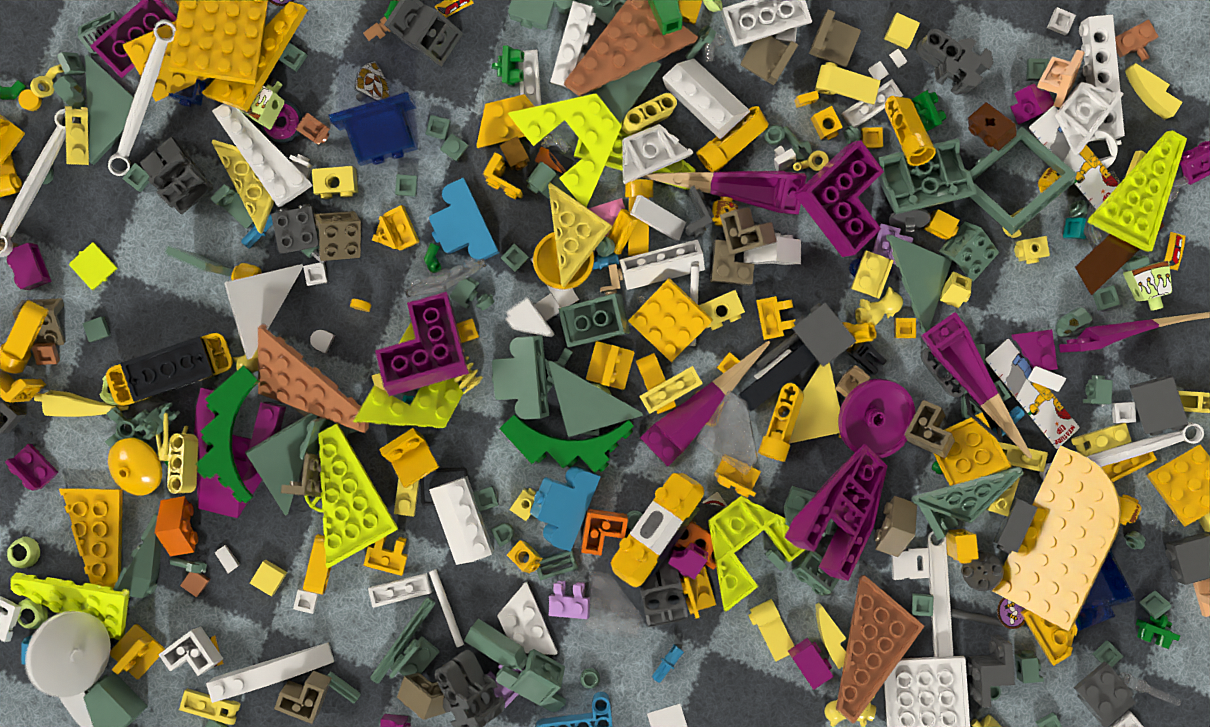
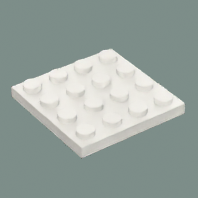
M965 657L901 658L883 683L886 727H970Z

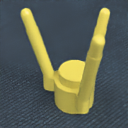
M164 413L163 444L161 442V435L156 434L159 461H168L169 458L168 413ZM184 426L182 434L187 433L188 426Z

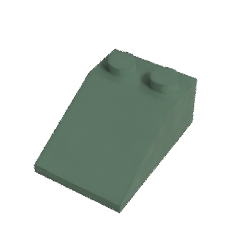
M611 294L558 308L567 348L630 333L621 294Z

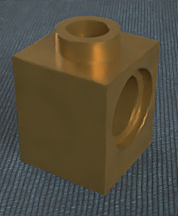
M518 136L500 145L512 170L515 168L521 170L528 165L529 157Z

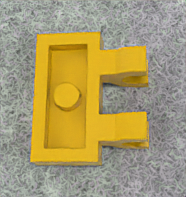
M775 296L756 300L763 340L784 336L783 330L795 326L794 322L796 319L781 322L779 310L793 308L792 299L777 302V297Z
M387 536L376 541L374 546H368L363 566L400 576L404 574L408 558L407 554H403L407 541L406 538L399 537L396 540L394 551L383 548Z

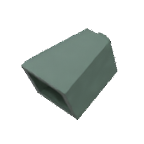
M115 672L110 676L105 674L97 680L83 697L93 727H128L148 707Z

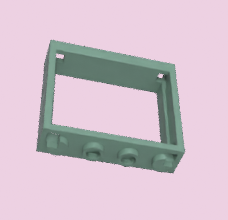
M1023 127L1016 131L1017 136L999 151L993 148L991 154L986 158L982 157L979 159L976 166L971 171L968 170L972 181H974L1021 141L1048 166L1061 175L1058 180L1013 218L974 184L977 194L971 196V198L1011 235L1016 233L1075 182L1077 175L1075 171Z

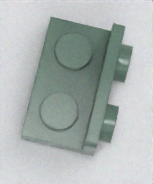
M919 505L938 540L946 537L949 529L959 525L958 519Z
M808 550L799 566L793 568L792 572L798 580L808 584L814 593L822 596L832 593L839 579L830 577L819 567L823 558L815 551Z

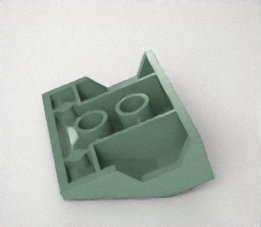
M959 138L933 144L936 150L934 157L927 163L919 166L910 165L903 152L878 158L877 162L884 171L878 177L880 185L895 215L977 194L970 172L964 168L960 156Z

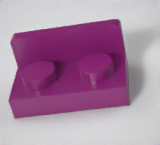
M1210 141L1202 142L1197 147L1182 153L1179 165L1182 167L1186 184L1191 185L1210 175Z
M27 444L14 458H9L5 461L9 466V471L17 475L22 480L24 487L32 491L42 489L59 473L32 444Z

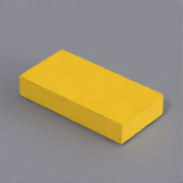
M626 209L620 210L607 236L614 241V253L616 254L622 253L638 222Z

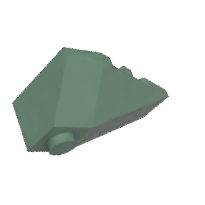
M158 513L154 514L141 537L143 543L136 550H133L131 564L127 568L124 567L113 588L114 591L122 592L124 589L129 590V596L144 598L153 594L156 590L162 547L161 541L155 534Z

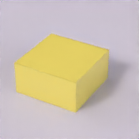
M896 13L884 39L907 49L911 45L920 23Z
M265 560L260 565L250 584L272 596L277 591L287 572Z

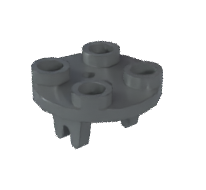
M978 550V559H972L971 563H964L961 573L969 587L977 591H988L1000 584L1003 579L1004 568L997 556L990 552Z

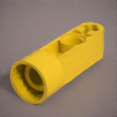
M890 96L886 100L885 111L901 144L907 162L912 166L927 163L934 157L936 150L910 98Z
M758 106L749 108L750 112L721 140L716 136L696 152L699 160L710 172H718L730 159L767 129L769 123Z
M636 179L625 184V197L629 198L630 213L638 195H642L648 200L653 198V180ZM636 218L638 222L628 239V256H635L649 251V225Z
M30 300L24 304L7 341L0 347V369L9 373H21L24 371L31 357V347L49 312L48 309Z
M787 383L782 387L766 436H763L758 450L759 454L782 462L786 460L790 448L789 441L804 399L803 391L793 383ZM790 409L789 415L783 417V412ZM777 430L783 431V433H777Z

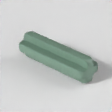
M328 673L327 676L332 678L329 686L352 703H355L361 695L360 692L334 673Z

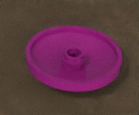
M872 379L855 387L845 398L839 412L838 427L845 445L854 453L863 444L867 445L879 458H884L897 452L907 442L905 433L916 414L914 402L910 394L901 385L887 379Z

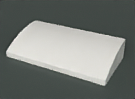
M746 0L724 7L721 12L734 47L812 23L805 0Z

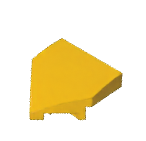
M400 205L379 217L380 222L376 234L372 238V241L398 250H404L420 242L404 205Z

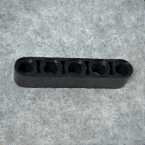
M802 343L762 377L743 390L738 397L751 412L817 359L806 345Z

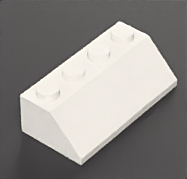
M695 59L677 63L662 77L666 89L720 140L750 112L744 104Z
M528 298L506 312L509 316L506 320L513 329L549 337L555 335L533 302Z
M465 476L429 489L456 565L473 562L492 555L494 549L481 513L478 510L468 477Z

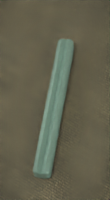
M429 597L424 600L371 675L370 679L377 684L380 683L435 605L434 600Z

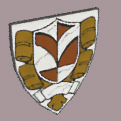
M375 61L365 64L356 75L354 90L360 92L356 95V99L362 102L369 97L389 108V87L382 70Z

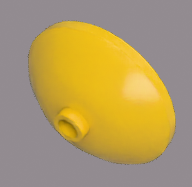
M553 232L545 236L538 243L533 255V265L537 276L546 285L561 290L571 289L582 284L591 274L594 266L593 252L568 284L563 287L561 285L555 233Z
M125 438L117 441L111 447L108 454V467L113 480L119 487L130 494L142 496L153 492L159 486L162 479V466L157 454L147 443L137 438Z

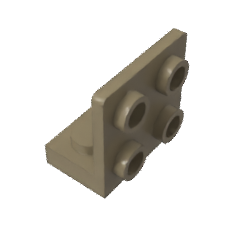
M828 9L822 18L809 54L846 68L861 30L833 19L835 12Z
M772 36L753 41L740 65L770 84L775 85L798 44L791 41L789 46Z
M355 211L314 214L315 224L319 229V258L321 261L360 258L361 220Z
M62 298L30 300L49 310L34 344L55 343V345H64L66 341L57 314L64 306ZM22 300L12 313L15 321L28 300Z
M306 453L302 482L290 481V485H282L281 493L321 497L320 456Z

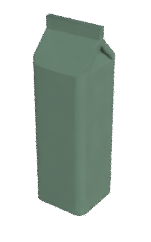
M479 618L470 628L464 640L500 665L510 669L522 671L527 663L528 657L521 645Z

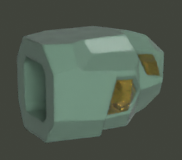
M69 74L61 76L53 84L55 92L66 104L72 106V109L85 107L84 89Z
M1077 307L1058 320L1055 330L1057 335L1061 337H1070L1086 329V327H1090L1093 324V319L1083 307Z

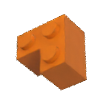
M185 496L160 501L155 534L170 556L193 553L195 545L198 543V535L193 531L190 524L193 506L191 503L189 504Z
M588 508L581 541V553L601 556L604 536L625 538L628 522L627 514Z

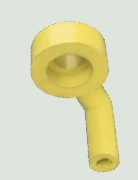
M61 64L51 67L45 76L36 77L31 81V90L36 96L44 98L54 92L53 79L57 74L64 72ZM38 84L44 87L43 91L39 90Z
M815 151L809 156L808 160L795 163L793 168L799 171L810 167L815 171H820L829 162V157L824 151ZM821 157L823 159L822 164H816L815 159Z

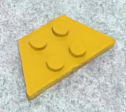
M525 94L485 104L477 148L506 142L516 136L518 138L526 137L508 115L509 112L535 107Z

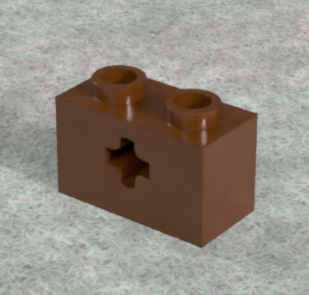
M987 102L968 117L970 133L974 136L978 135L988 147H993L997 151L1017 136L1016 124Z

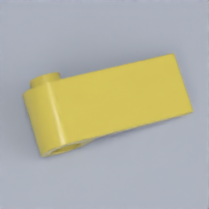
M826 62L825 65H821L815 91L826 95L840 94L872 105L875 104L880 80L839 68L835 63Z
M772 599L751 608V613L748 616L753 626L757 624L775 662L790 655L788 650L794 647V644Z

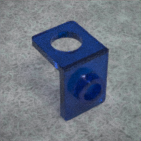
M196 79L192 98L169 93L168 96L184 106L191 107V104L201 106L204 96L202 92L205 90L206 83L201 79Z

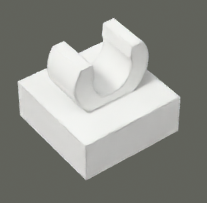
M782 146L774 149L776 153L774 154L776 157L774 158V165L777 171H784L796 163V154L792 148L786 152Z

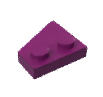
M1052 329L1012 335L1013 340L1018 343L1022 349L1021 352L1028 358L1033 369L1035 366L1045 370L1058 369Z

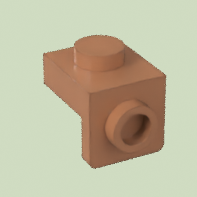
M309 113L304 115L295 128L317 145L321 142L324 143L330 135L328 133L330 128Z

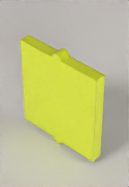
M94 242L85 250L79 251V255L69 263V266L91 290L97 288L103 281H107V278L118 269Z

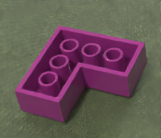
M861 140L847 144L794 194L842 257L855 255L881 230L858 196L884 171Z
M447 292L408 302L407 305L415 339L375 350L383 388L389 396L469 374L452 303Z

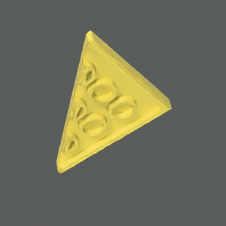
M212 140V144L258 232L262 234L274 200L236 146Z
M549 183L548 188L561 285L565 287L611 230L612 225L558 187Z
M829 362L824 367L821 364L819 365L803 390L804 399L789 444L840 433L838 427L840 406ZM777 430V433L782 434L783 431Z

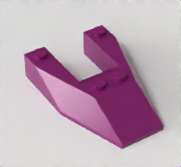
M210 387L200 389L196 405L194 435L198 439V461L215 447L213 444L211 446L206 444L201 438L203 434L200 432L219 415L218 412L214 414L206 406L208 402L205 398L216 390ZM260 402L252 438L233 434L232 449L236 468L243 483L252 495L261 483L262 478L245 451L281 431L286 406L271 402ZM197 471L198 509L239 518L247 503L243 501L241 503L238 502L232 495L234 491L229 486L225 488L218 481V475L212 479L208 477L203 478Z
M863 444L825 482L792 520L785 538L795 547L813 552L830 518L838 525L819 565L830 577L849 581L874 528L887 465L867 445Z

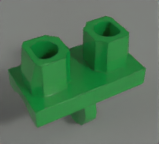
M509 45L503 46L502 56H498L497 63H492V69L497 70V77H502V83L508 84V86H515V83L524 81L523 70L515 69V64L524 62L525 53L522 50L513 49Z
M927 90L912 98L926 132L941 125L942 121L947 118L943 110L937 111L934 104L938 102L936 92L929 93Z
M1165 613L1156 620L1152 616L1150 617V621L1154 622V625L1137 619L1136 625L1140 626L1137 637L1151 643L1154 633H1157L1158 637L1155 644L1169 649L1173 640L1179 641L1180 635L1164 629L1165 627L1170 628L1172 626V622L1168 621Z

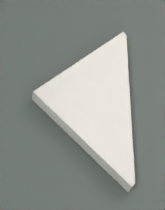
M302 264L224 283L247 359L252 358L258 348V327L265 324L268 326L266 328L268 330L301 272Z

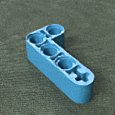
M597 692L592 698V713L543 718L537 721L535 727H559L562 724L568 727H579L578 724L581 722H586L589 725L588 727H612L610 698L605 692ZM601 699L606 702V705L599 707L596 705V702ZM600 720H607L609 722L607 726H600L598 724Z

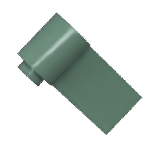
M543 162L537 165L526 180L528 183L527 187L532 192L537 194L539 191L549 200V183H552L576 200L556 172Z

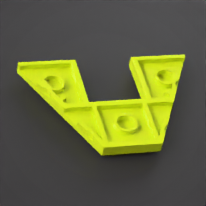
M595 93L509 112L508 115L533 146L563 121L567 122L590 153L564 173L560 180L576 200L587 208L622 128L621 123L598 94Z
M412 322L408 325L399 343L415 339ZM454 378L420 387L411 404L408 405L393 395L389 396L386 391L374 385L353 422L444 428L464 392L459 388Z
M739 496L708 520L723 609L726 612L758 587L734 554L750 540L765 530L787 562H791L805 551V549L795 547L785 538L789 526L786 525L784 517L764 509V507L751 502L743 496Z

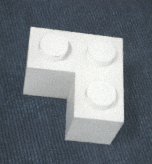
M775 233L776 243L744 251V263L801 264V240L793 239V235Z
M201 626L189 631L159 654L169 671L182 666L188 661L197 676L207 672L223 660V657Z

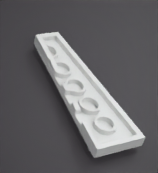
M224 103L212 110L279 208L313 186L240 110Z

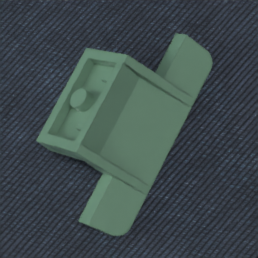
M535 649L529 651L526 668L520 674L503 665L496 675V680L499 684L551 712L559 711L566 703L565 698L556 694L562 686L565 666Z

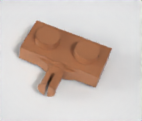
M1147 20L1115 37L1116 52L1120 58L1137 52L1141 62L1150 58L1144 47L1159 37L1150 21Z

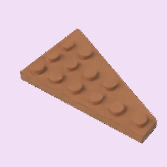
M627 0L563 85L581 97L588 94L591 90H596L606 83L620 79L632 71H637L651 62L654 63L668 56L670 53H675L685 46L694 44L698 37L683 25L681 30L662 35L648 1Z
M260 325L258 327V380L260 381L258 383V394L363 433L369 429V422H353L361 406L351 396L347 398L338 390L339 386L323 375L318 368L309 366L302 360L303 356L292 346L287 345L280 336L276 338L266 329L267 325Z
M861 575L858 582L836 710L853 724L925 627L865 575Z

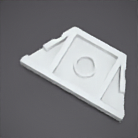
M1081 82L1057 111L1055 116L1075 155L1081 152L1122 97V92L1117 91L1114 93L1106 91L1104 87H1094L1091 84Z
M660 124L624 138L622 141L623 183H629L690 157L693 151L690 148L687 150L678 142L679 139L669 134Z
M525 582L498 613L499 621L506 636L521 645L525 653L535 649L542 654L555 655L558 651L528 582Z

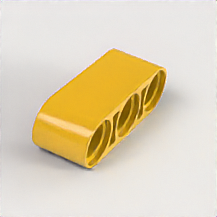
M655 353L636 360L648 391L666 381ZM673 400L656 410L657 414L675 408V401Z
M317 534L313 543L303 590L324 595L331 567L327 569L325 565V535Z

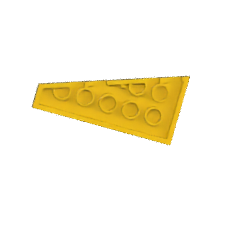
M289 1L265 26L256 85L215 78L202 94L210 99L247 112L308 9L304 5Z
M60 488L61 496L63 495L66 506H64L66 513H69L74 539L85 564V574H88L91 584L102 587L109 586L113 589L121 573L123 489Z

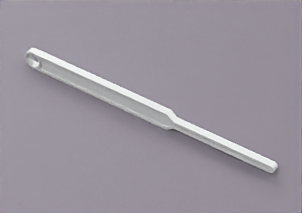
M931 530L927 534L926 540L929 549L930 594H933V616H931L934 657L953 656L946 537L942 538L940 544L933 545L930 537L934 532Z

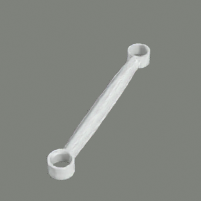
M160 20L155 25L154 34L156 40L138 84L117 153L112 155L108 162V168L114 175L123 176L130 169L131 163L128 157L148 108L167 44L174 39L175 25L168 20ZM160 24H168L173 29V35L170 38L165 39L158 35L157 28ZM116 158L125 160L127 169L123 171L115 170L112 166V161Z
M61 109L56 113L55 123L57 127L27 177L1 228L0 239L5 240V247L0 251V257L8 256L12 252L13 243L11 238L37 195L66 138L65 126H62L65 109ZM73 117L72 123H80L79 117Z
M1188 422V424L1184 425L1185 428L1178 431L1115 447L1090 455L1088 458L1102 467L1182 441L1191 444L1198 443L1204 436V430L1200 425ZM1194 426L1196 428L1195 437L1187 439L1185 436L1186 429ZM1052 463L1045 464L1044 472H1040V477L1043 481L1046 471Z

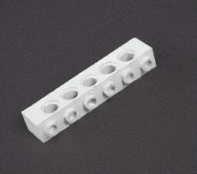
M1113 15L1088 17L1081 22L1079 27V34L1083 42L1081 51L1085 52L1083 75L1086 76V83L1094 87H1104L1106 91L1115 93L1120 91ZM1094 35L1098 37L1099 43L1095 41ZM1096 55L1100 57L1101 63L1096 60ZM1098 75L1102 77L1103 83L1098 80ZM1121 98L1106 117L1107 122H1102L1099 128L1110 132L1115 139L1125 136ZM1102 137V138L1093 140L1092 142H1095V141H1105L1106 138H1105V137Z

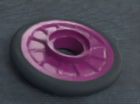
M284 100V105L277 119L285 117V126L278 127L275 121L271 130L259 124L263 135L271 142L277 144H286L295 140L300 135V132L295 128L303 118L300 109L295 104Z

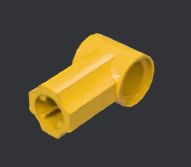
M842 322L856 340L855 343L873 341L876 338L877 332L872 322L855 325Z

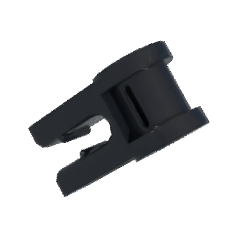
M868 341L854 343L851 348L846 349V353L859 362L873 375H876L878 369L872 362L866 359V354L880 365H884L887 362Z

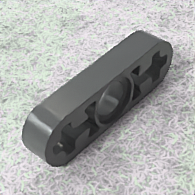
M930 348L924 349L921 353V361L945 392L951 397L962 396L966 391L955 378L951 379L952 375L949 371L945 378H941L938 375V370L943 365L941 363L936 365L934 361L927 360V353H932ZM933 356L934 360L936 362H939V360L935 356ZM951 379V382L953 384H959V387L957 388L959 392H952L951 390L953 389V386L951 385V383L947 382L945 384L944 382Z

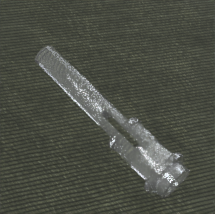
M1122 672L1119 675L1128 687L1140 693L1146 692L1176 706L1181 704V699L1147 685L1146 681L1132 676L1130 672Z

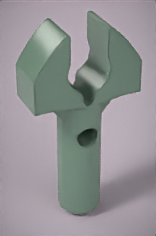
M709 25L704 26L697 33L699 39L685 55L687 60L693 59L705 43L710 44L714 40L716 31Z
M787 126L783 127L786 139L793 146L796 160L803 161L804 157L799 153V148L804 149L809 156L811 154V144L808 141L799 142Z
M176 557L170 559L171 565L186 568L188 572H206L207 564L205 562H192Z

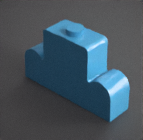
M461 178L445 186L442 191V197L450 206L429 216L434 229L432 235L436 243L440 242L447 254L468 246L470 256L477 261H482L498 254L499 250L466 180Z
M573 466L566 472V483L548 477L543 479L539 491L534 496V503L530 514L539 521L548 523L543 529V537L553 546L571 552L601 476L590 470Z

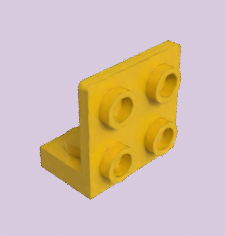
M495 152L483 173L487 184L496 190L499 187L504 189L505 194L516 200L517 197L522 199L523 194L520 189L498 178V176L501 177L506 166H504L505 161L503 157Z
M0 370V397L6 402L30 401L36 393L46 386L42 379H19L15 381L6 371Z
M415 428L408 430L379 449L382 456L392 463L404 488L411 486L439 467L424 436Z
M724 453L714 476L722 486L729 489L733 486L737 493L748 498L749 495L754 497L756 494L752 489L761 471Z
M703 566L695 579L685 576L680 578L684 595L688 594L689 596L685 598L690 614L694 613L695 618H700L698 610L716 605L705 566Z

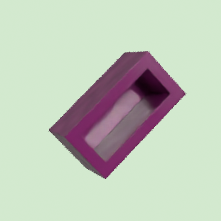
M25 243L13 248L12 252L7 256V264L12 268L15 275L14 282L20 289L32 290L52 282L37 244Z
M806 638L789 649L788 653L814 690L834 676L830 672L832 666L826 657L824 659L820 657L819 654L822 651L816 642L811 643Z

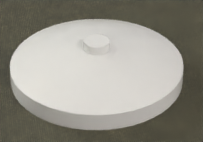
M79 611L63 612L44 622L33 635L26 653V669L33 685L41 692L55 697H71L89 689L100 678L109 660L111 644L106 627L95 616Z

